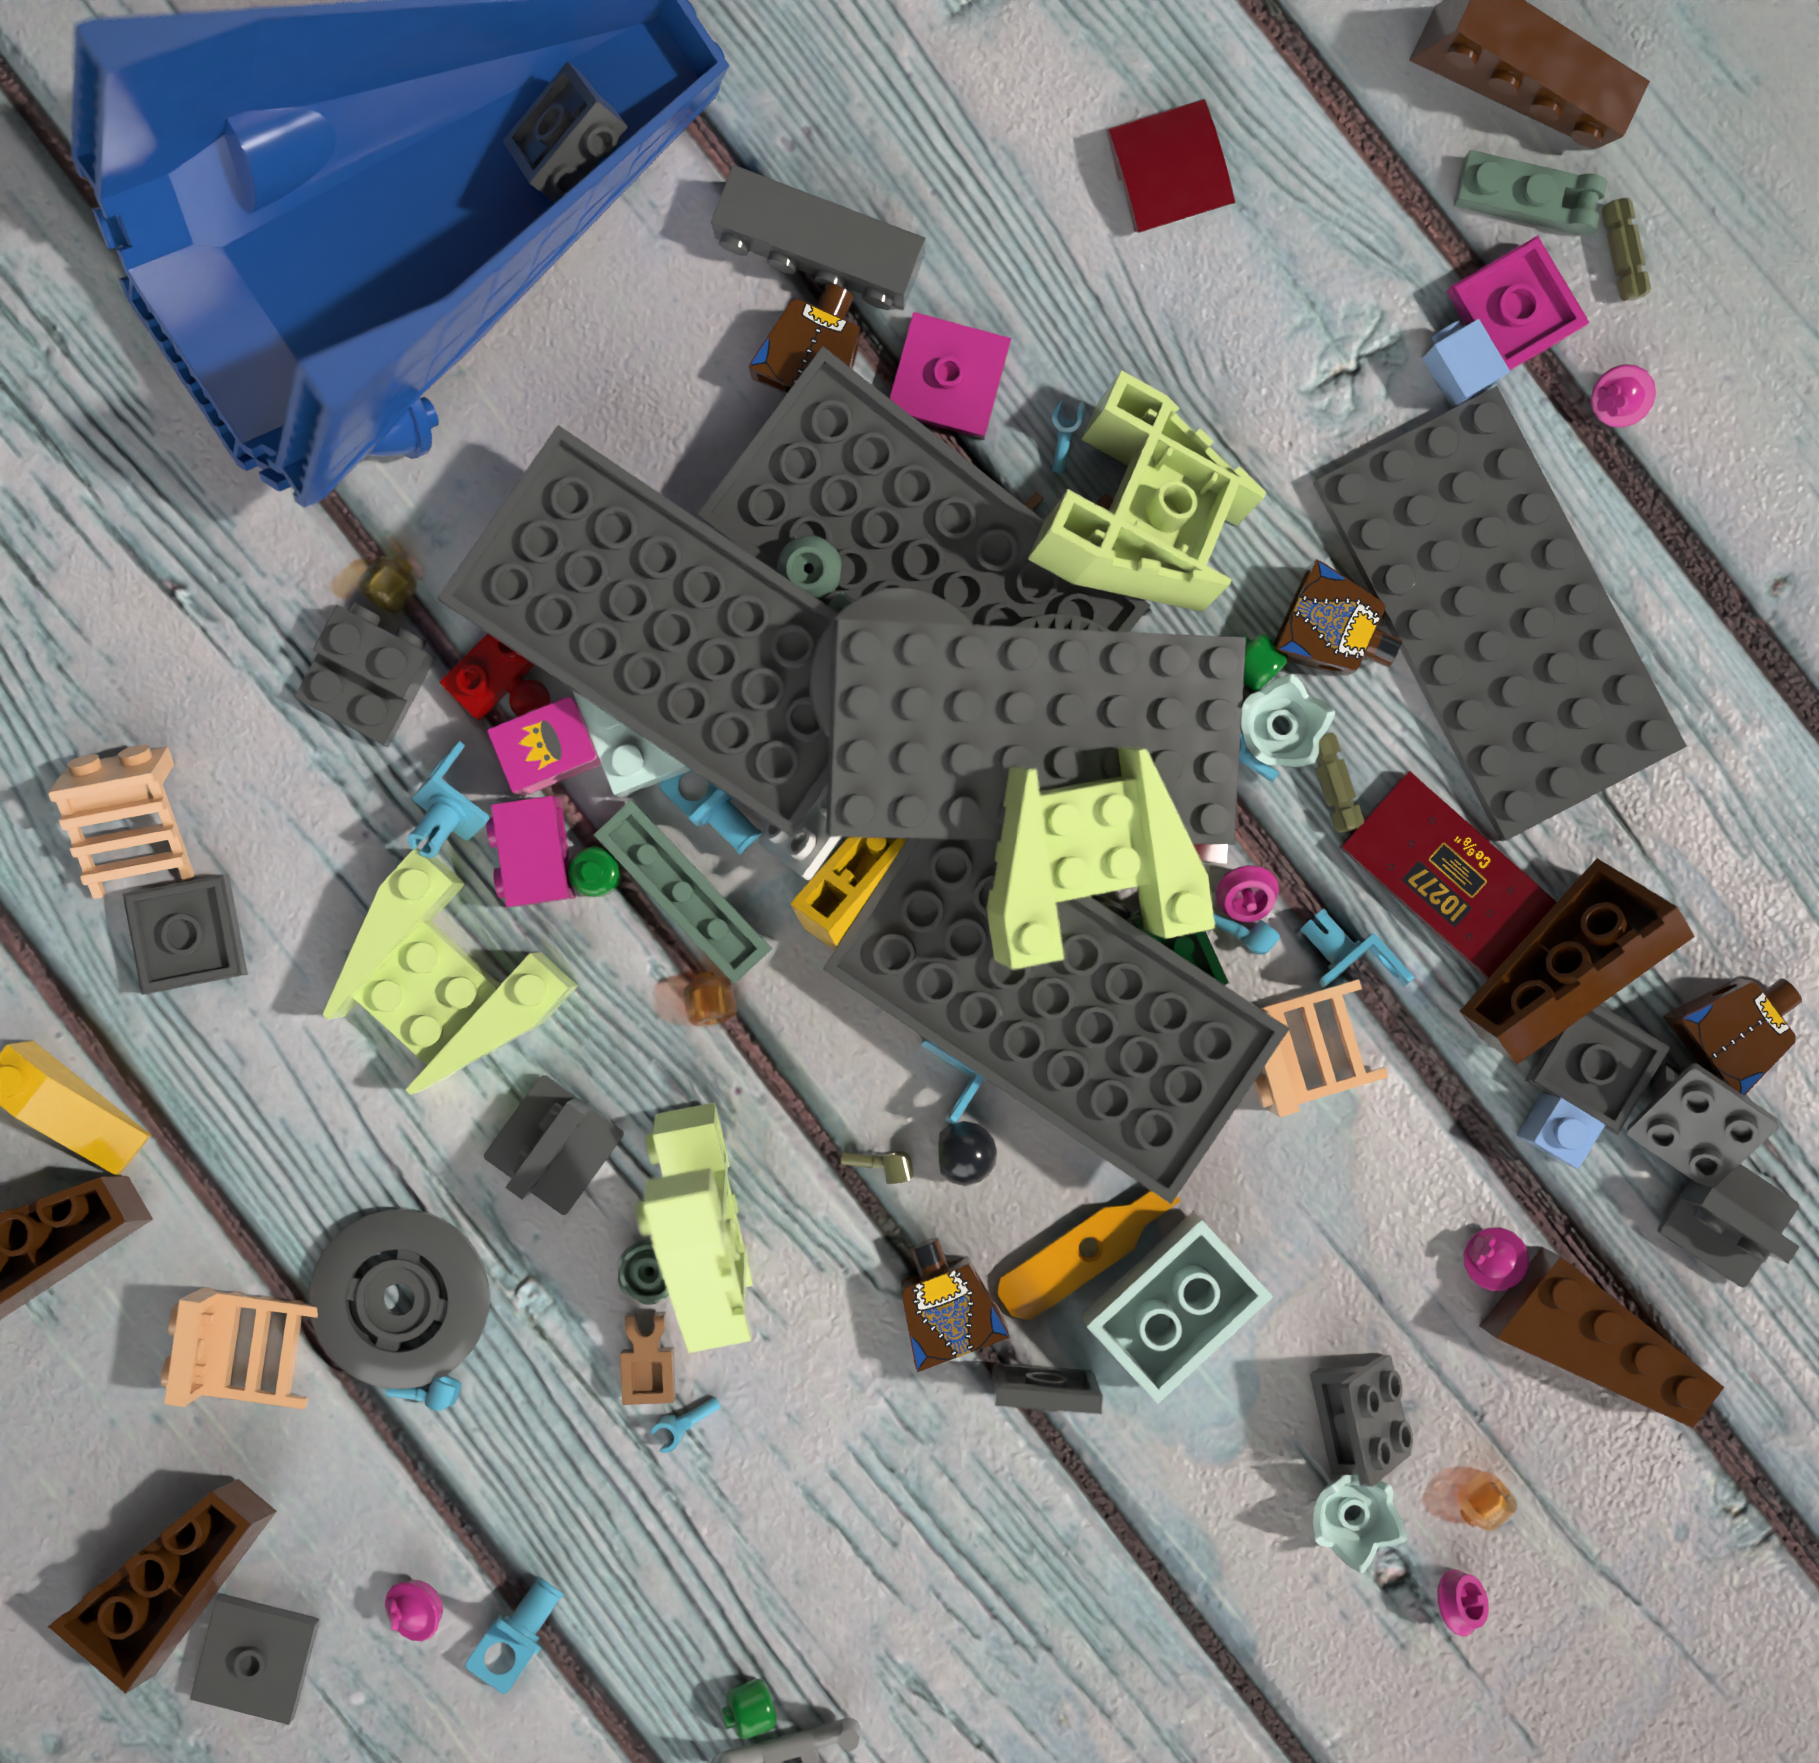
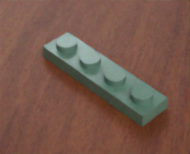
M630 800L594 834L603 846L733 984H736L773 949L633 800Z

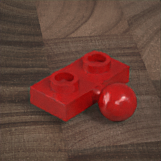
M488 633L439 682L479 721L507 693L510 694L509 704L511 710L518 717L550 704V694L542 683L523 679L534 664Z

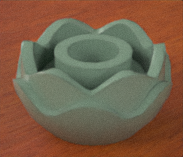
M807 535L792 540L783 548L778 558L777 572L816 599H821L830 595L837 588L840 581L842 561L838 551L823 538ZM808 563L814 566V570L810 574L804 571V566Z
M645 1239L634 1243L621 1254L618 1260V1283L621 1290L626 1295L645 1305L656 1304L669 1296L652 1239ZM648 1266L653 1267L654 1274H646L645 1268Z

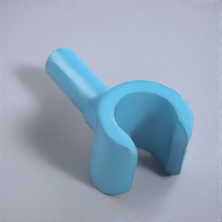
M1064 398L1057 403L1052 415V421L1058 429V440L1052 472L1062 474L1065 471L1073 432L1081 426L1086 414V407L1081 401L1077 419H1065L1061 414Z
M1240 733L1239 762L1247 765L1272 783L1279 772L1256 759L1249 749L1246 748L1244 736Z
M1213 911L1215 927L1236 936L1235 938L1241 940L1255 954L1263 955L1268 953L1280 939V935L1262 920H1259L1249 931L1243 925Z
M448 1376L440 1379L433 1377L429 1389L425 1387L407 1389L386 1388V1397L425 1402L426 1407L434 1411H441L456 1403L462 1383Z
M713 1397L680 1417L675 1414L662 1416L651 1429L650 1435L660 1428H667L673 1433L674 1439L666 1442L659 1451L662 1453L673 1451L683 1439L686 1430L720 1409L721 1405L718 1399Z

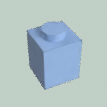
M1479 319L1464 328L1457 321L1439 331L1431 338L1435 345L1422 358L1452 409L1495 386L1510 373L1509 368Z
M1542 1092L1516 1136L1555 1160L1579 1169L1605 1127V1124L1563 1098Z

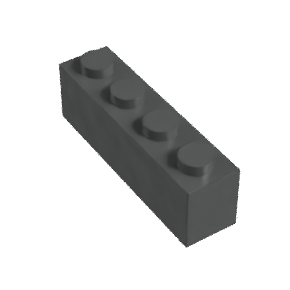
M732 165L711 220L715 239L720 240L719 245L727 251L740 256H747L748 252L767 258V263L771 267L781 272L795 274L796 269L815 276V282L824 288L827 283L850 289L863 294L862 299L866 303L883 310H890L891 306L904 310L925 255L926 238L735 165Z

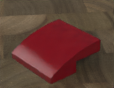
M1205 99L1106 129L1117 178L1123 182L1134 232L1140 233L1236 203L1222 147Z

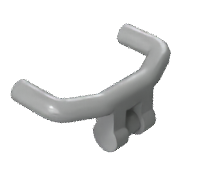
M844 1718L774 1739L722 1751L712 1759L711 1763H784L786 1760L801 1757L802 1763H821L818 1752L819 1748L839 1743V1746L844 1751L856 1749L859 1744L861 1727L857 1720Z

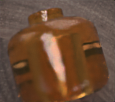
M704 972L694 976L695 981L688 984L682 992L687 1019L693 1026L707 1027L731 1020L738 1011L730 980L725 977L714 976L713 972Z
M1487 1471L1479 1472L1457 1494L1462 1508L1459 1511L1460 1515L1471 1527L1477 1525L1483 1530L1495 1531L1517 1511L1516 1499L1511 1491L1497 1476Z

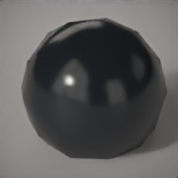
M961 1121L950 1124L940 1131L938 1142L940 1173L945 1179L953 1184L969 1186L981 1182L990 1175L996 1165L997 1149L994 1139L985 1128L976 1123Z

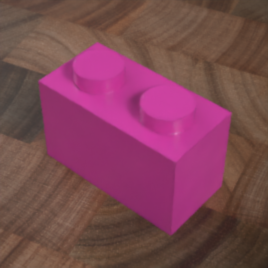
M547 796L492 804L493 817H490L486 823V831L491 848H498L500 868H494L493 872L497 897L499 899L505 898L506 907H522L576 899L575 890L568 877L570 855L561 798Z

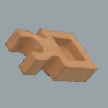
M666 1312L655 1313V1330L650 1333L642 1332L638 1328L637 1313H627L625 1316V1331L633 1344V1349H623L620 1353L622 1405L674 1403L676 1399L674 1347L660 1348V1339L667 1325Z

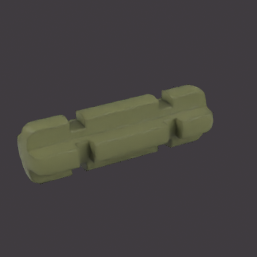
M1630 198L1616 199L1608 202L1602 208V216L1605 228L1611 229V233L1607 234L1615 274L1621 275V280L1617 281L1620 298L1623 301H1632L1650 293L1651 285L1648 272H1642L1641 266L1646 265L1638 225L1632 224L1631 219L1636 218L1633 201Z
M1326 733L1319 740V754L1317 756L1319 767H1316L1315 771L1327 807L1332 805L1334 813L1330 814L1334 829L1338 833L1359 828L1364 824V818L1360 806H1354L1352 799L1356 798V794L1344 759H1338L1337 753L1341 752L1337 737L1334 733Z

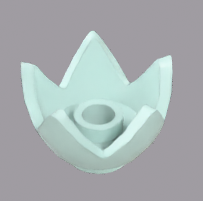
M1289 674L1278 678L1262 691L1251 694L1243 703L1241 727L1246 747L1256 759L1267 765L1300 767L1313 764L1319 754V740L1329 729L1335 715V710L1323 700L1308 695L1303 683L1295 675ZM1275 717H1284L1289 722V731L1286 735H1279L1273 730L1272 722Z
M1358 1475L1341 1476L1330 1482L1321 1491L1314 1508L1312 1521L1316 1542L1321 1546L1330 1547L1345 1564L1355 1571L1363 1573L1371 1564L1378 1548L1395 1546L1404 1543L1408 1539L1403 1519L1393 1504L1394 1492L1392 1487L1381 1480L1373 1487H1361ZM1349 1506H1360L1361 1513L1357 1519L1349 1521L1344 1518L1345 1510Z

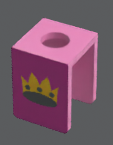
M566 697L487 730L512 793L521 796H528L602 765L578 703H575L571 697Z

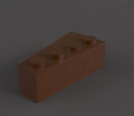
M1443 0L1434 6L1409 61L1571 137L1576 143L1584 147L1595 149L1624 137L1650 83L1645 77L1525 0Z
M1596 858L1459 1012L1480 1039L1515 1064H1518L1695 936L1678 906Z
M129 1176L99 1177L37 1199L36 1202L0 1212V1320L153 1220Z
M1541 1247L1530 1261L1525 1277L1516 1286L1507 1290L1480 1324L1482 1329L1496 1339L1691 1428L1696 1425L1725 1388L1564 1258L1544 1247Z
M239 1479L211 1491L165 1529L158 1538L132 1556L118 1571L106 1581L97 1585L78 1604L62 1614L48 1627L125 1694L157 1674L277 1511Z

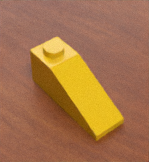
M848 837L790 903L803 928L835 951L908 838Z
M26 1041L7 1044L1 1051L0 1106L18 1120L115 1176L120 1175L151 1137L149 1132L36 1042Z

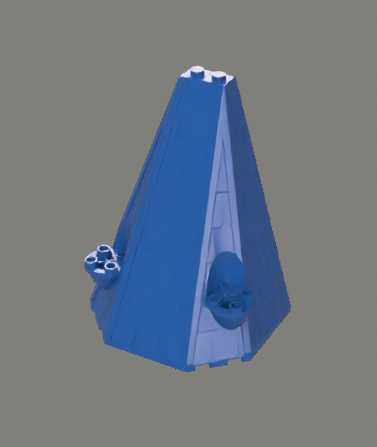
M365 0L327 4L252 7L237 10L183 12L180 14L91 18L74 24L71 156L78 175L87 177L95 189V196L99 206L93 208L92 211L106 247L112 249L120 246L116 251L127 275L119 279L125 297L237 466L245 471L257 466L263 470L258 473L262 482L278 492L292 487L295 491L292 493L295 502L306 508L325 499L366 455L378 457L405 455L407 458L414 459L430 451L432 447L431 429L439 425V418L430 400L426 397L420 398V396L458 363L712 103L720 90L719 86L730 65L726 61L721 47L711 39L697 18L693 5L688 0ZM568 61L586 77L597 94L613 106L628 127L622 133L621 141L615 151L607 157H602L588 176L557 203H554L528 182L503 143V139Z

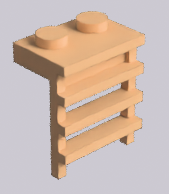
M136 745L124 749L118 756L99 759L98 755L89 754L75 758L67 764L66 769L48 792L51 802L56 801L62 816L59 820L62 830L67 829L70 837L72 857H77L81 866V881L83 885H88L93 899L104 896L103 881L177 867L183 882L193 880L195 877L163 786L165 779L174 766L168 746L150 749L148 745ZM158 812L162 824L90 838H85L81 829L82 826ZM168 840L172 850L170 852L96 866L91 855Z
M1359 979L1328 986L1322 990L1298 995L1295 998L1275 1002L1260 1008L1287 1027L1284 1012L1297 1008L1301 1009L1323 1082L1321 1086L1306 1089L1291 1035L1288 1031L1253 1083L1262 1108L1267 1107V1111L1278 1117H1283L1300 1112L1298 1104L1388 1078L1385 1067L1365 1072L1343 999L1344 994L1362 989ZM1327 999L1330 1000L1352 1073L1351 1077L1336 1081L1313 1005Z
M202 1287L179 1300V1304L173 1307L168 1324V1332L174 1336L172 1353L166 1358L161 1372V1385L166 1387L164 1404L186 1407L202 1395L297 1409H305L307 1407L308 1397L291 1395L302 1316L317 1318V1307L310 1306V1304H306L301 1300L285 1301L274 1299L273 1296L264 1295L256 1297L244 1295V1292L237 1291L231 1293L213 1291L214 1288ZM242 1307L256 1309L245 1388L230 1386ZM272 1311L287 1313L275 1392L261 1390Z

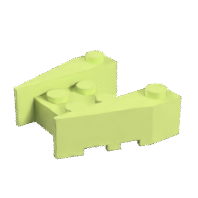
M1121 370L1098 401L1081 439L1128 466L1111 507L1107 511L1068 489L1046 517L1028 560L1075 585L1203 612L1230 585L1232 580L1207 566L1224 521L1226 520L1238 526L1264 499L1266 491L1240 466L1233 470L1210 447L1214 441L1201 428L1194 432L1176 414L1179 407L1167 395Z
M1128 746L1117 747L1121 776L1043 791H1039L1036 769L1021 766L1009 768L1003 805L1006 807L1001 842H997L994 860L997 862L993 890L989 891L987 904L994 959L997 962L1011 969H1018L1064 959L1056 902L1136 886L1138 889L1143 930L1163 938H1170L1215 929L1208 875L1147 749Z
M420 848L412 850L379 886L322 1014L328 1020L345 1017L359 1003L427 1066L405 1089L410 1095L430 1088L473 1062L503 1047L505 1044L544 1024L578 987L542 952L529 953L507 979L500 984L432 922L466 883L437 857L426 858L419 855Z
M716 1103L655 1114L653 1133L646 1135V1145L651 1164H660L663 1177L646 1180L644 1201L637 1202L636 1205L637 1218L642 1235L651 1234L655 1253L687 1351L692 1353L751 1341L752 1337L745 1308L746 1287L752 1286L753 1282L746 1246L743 1244L737 1218L739 1211L736 1195L731 1193L727 1176L730 1165Z

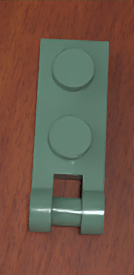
M1469 150L1464 157L1454 206L1570 233L1590 235L1597 231L1600 218L1599 213L1596 212L1598 200L1603 199L1605 196L1608 180L1597 174L1578 175ZM1564 195L1577 198L1575 209L1561 207Z

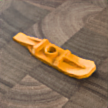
M1150 1190L1128 1205L1102 1207L1038 1253L1002 1275L997 1295L1013 1317L1025 1320L1034 1318L1133 1251L1144 1227L1181 1202L1177 1196L1172 1204H1170ZM1093 1238L1097 1241L1098 1250L1093 1256L1086 1257L1079 1252V1244L1083 1239Z

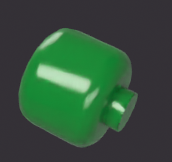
M1259 634L1252 641L1245 636L1243 685L1252 692L1260 690L1288 661L1286 655L1275 650L1276 643L1266 634Z
M586 847L578 851L571 859L568 867V877L573 888L580 894L588 897H604L612 893L619 885L622 877L621 864L607 849Z
M754 1679L728 1690L726 1693L727 1707L721 1708L726 1729L733 1727L736 1735L740 1739L745 1740L768 1732L775 1727V1708L764 1681Z

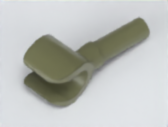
M904 1151L891 1152L884 1155L875 1154V1156L842 1152L841 1165L873 1169L884 1168L886 1184L908 1182L914 1176L911 1157Z

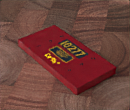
M1407 771L1364 818V824L1354 829L1339 846L1346 855L1486 980L1489 979L1557 903L1411 771Z

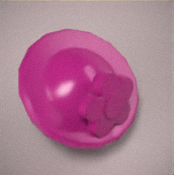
M1622 364L1609 369L1600 376L1593 387L1591 396L1593 412L1601 422L1610 427L1624 428L1636 424L1647 416L1654 405L1656 396L1654 380L1648 371L1637 365Z
M1246 865L1235 868L1225 874L1218 883L1215 895L1218 906L1224 913L1230 915L1231 918L1240 922H1253L1267 916L1273 909L1279 893L1277 879L1270 871L1260 866Z
M1501 1227L1486 1228L1475 1233L1467 1242L1463 1253L1464 1267L1469 1277L1478 1286L1491 1291H1505L1516 1286L1525 1277L1529 1267V1253L1523 1240L1514 1232Z
M1457 1569L1445 1572L1440 1579L1437 1589L1441 1617L1454 1634L1463 1637L1471 1635L1487 1621L1489 1602L1482 1583L1473 1575L1466 1574Z
M422 1580L399 1582L393 1585L386 1594L385 1609L392 1631L397 1630L402 1636L412 1641H425L433 1637L438 1630V1625L442 1618L443 1605L437 1591L430 1584Z

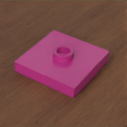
M1538 235L1452 285L1446 291L1466 326L1477 319L1481 321L1510 371L1580 331L1590 323Z
M913 312L890 400L920 423L984 440L1011 344V338Z

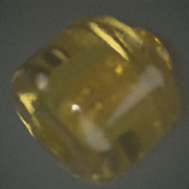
M379 556L371 562L359 578L358 588L363 596L375 606L389 613H397L403 609L416 591L417 582L410 573L412 567L400 557L391 559Z

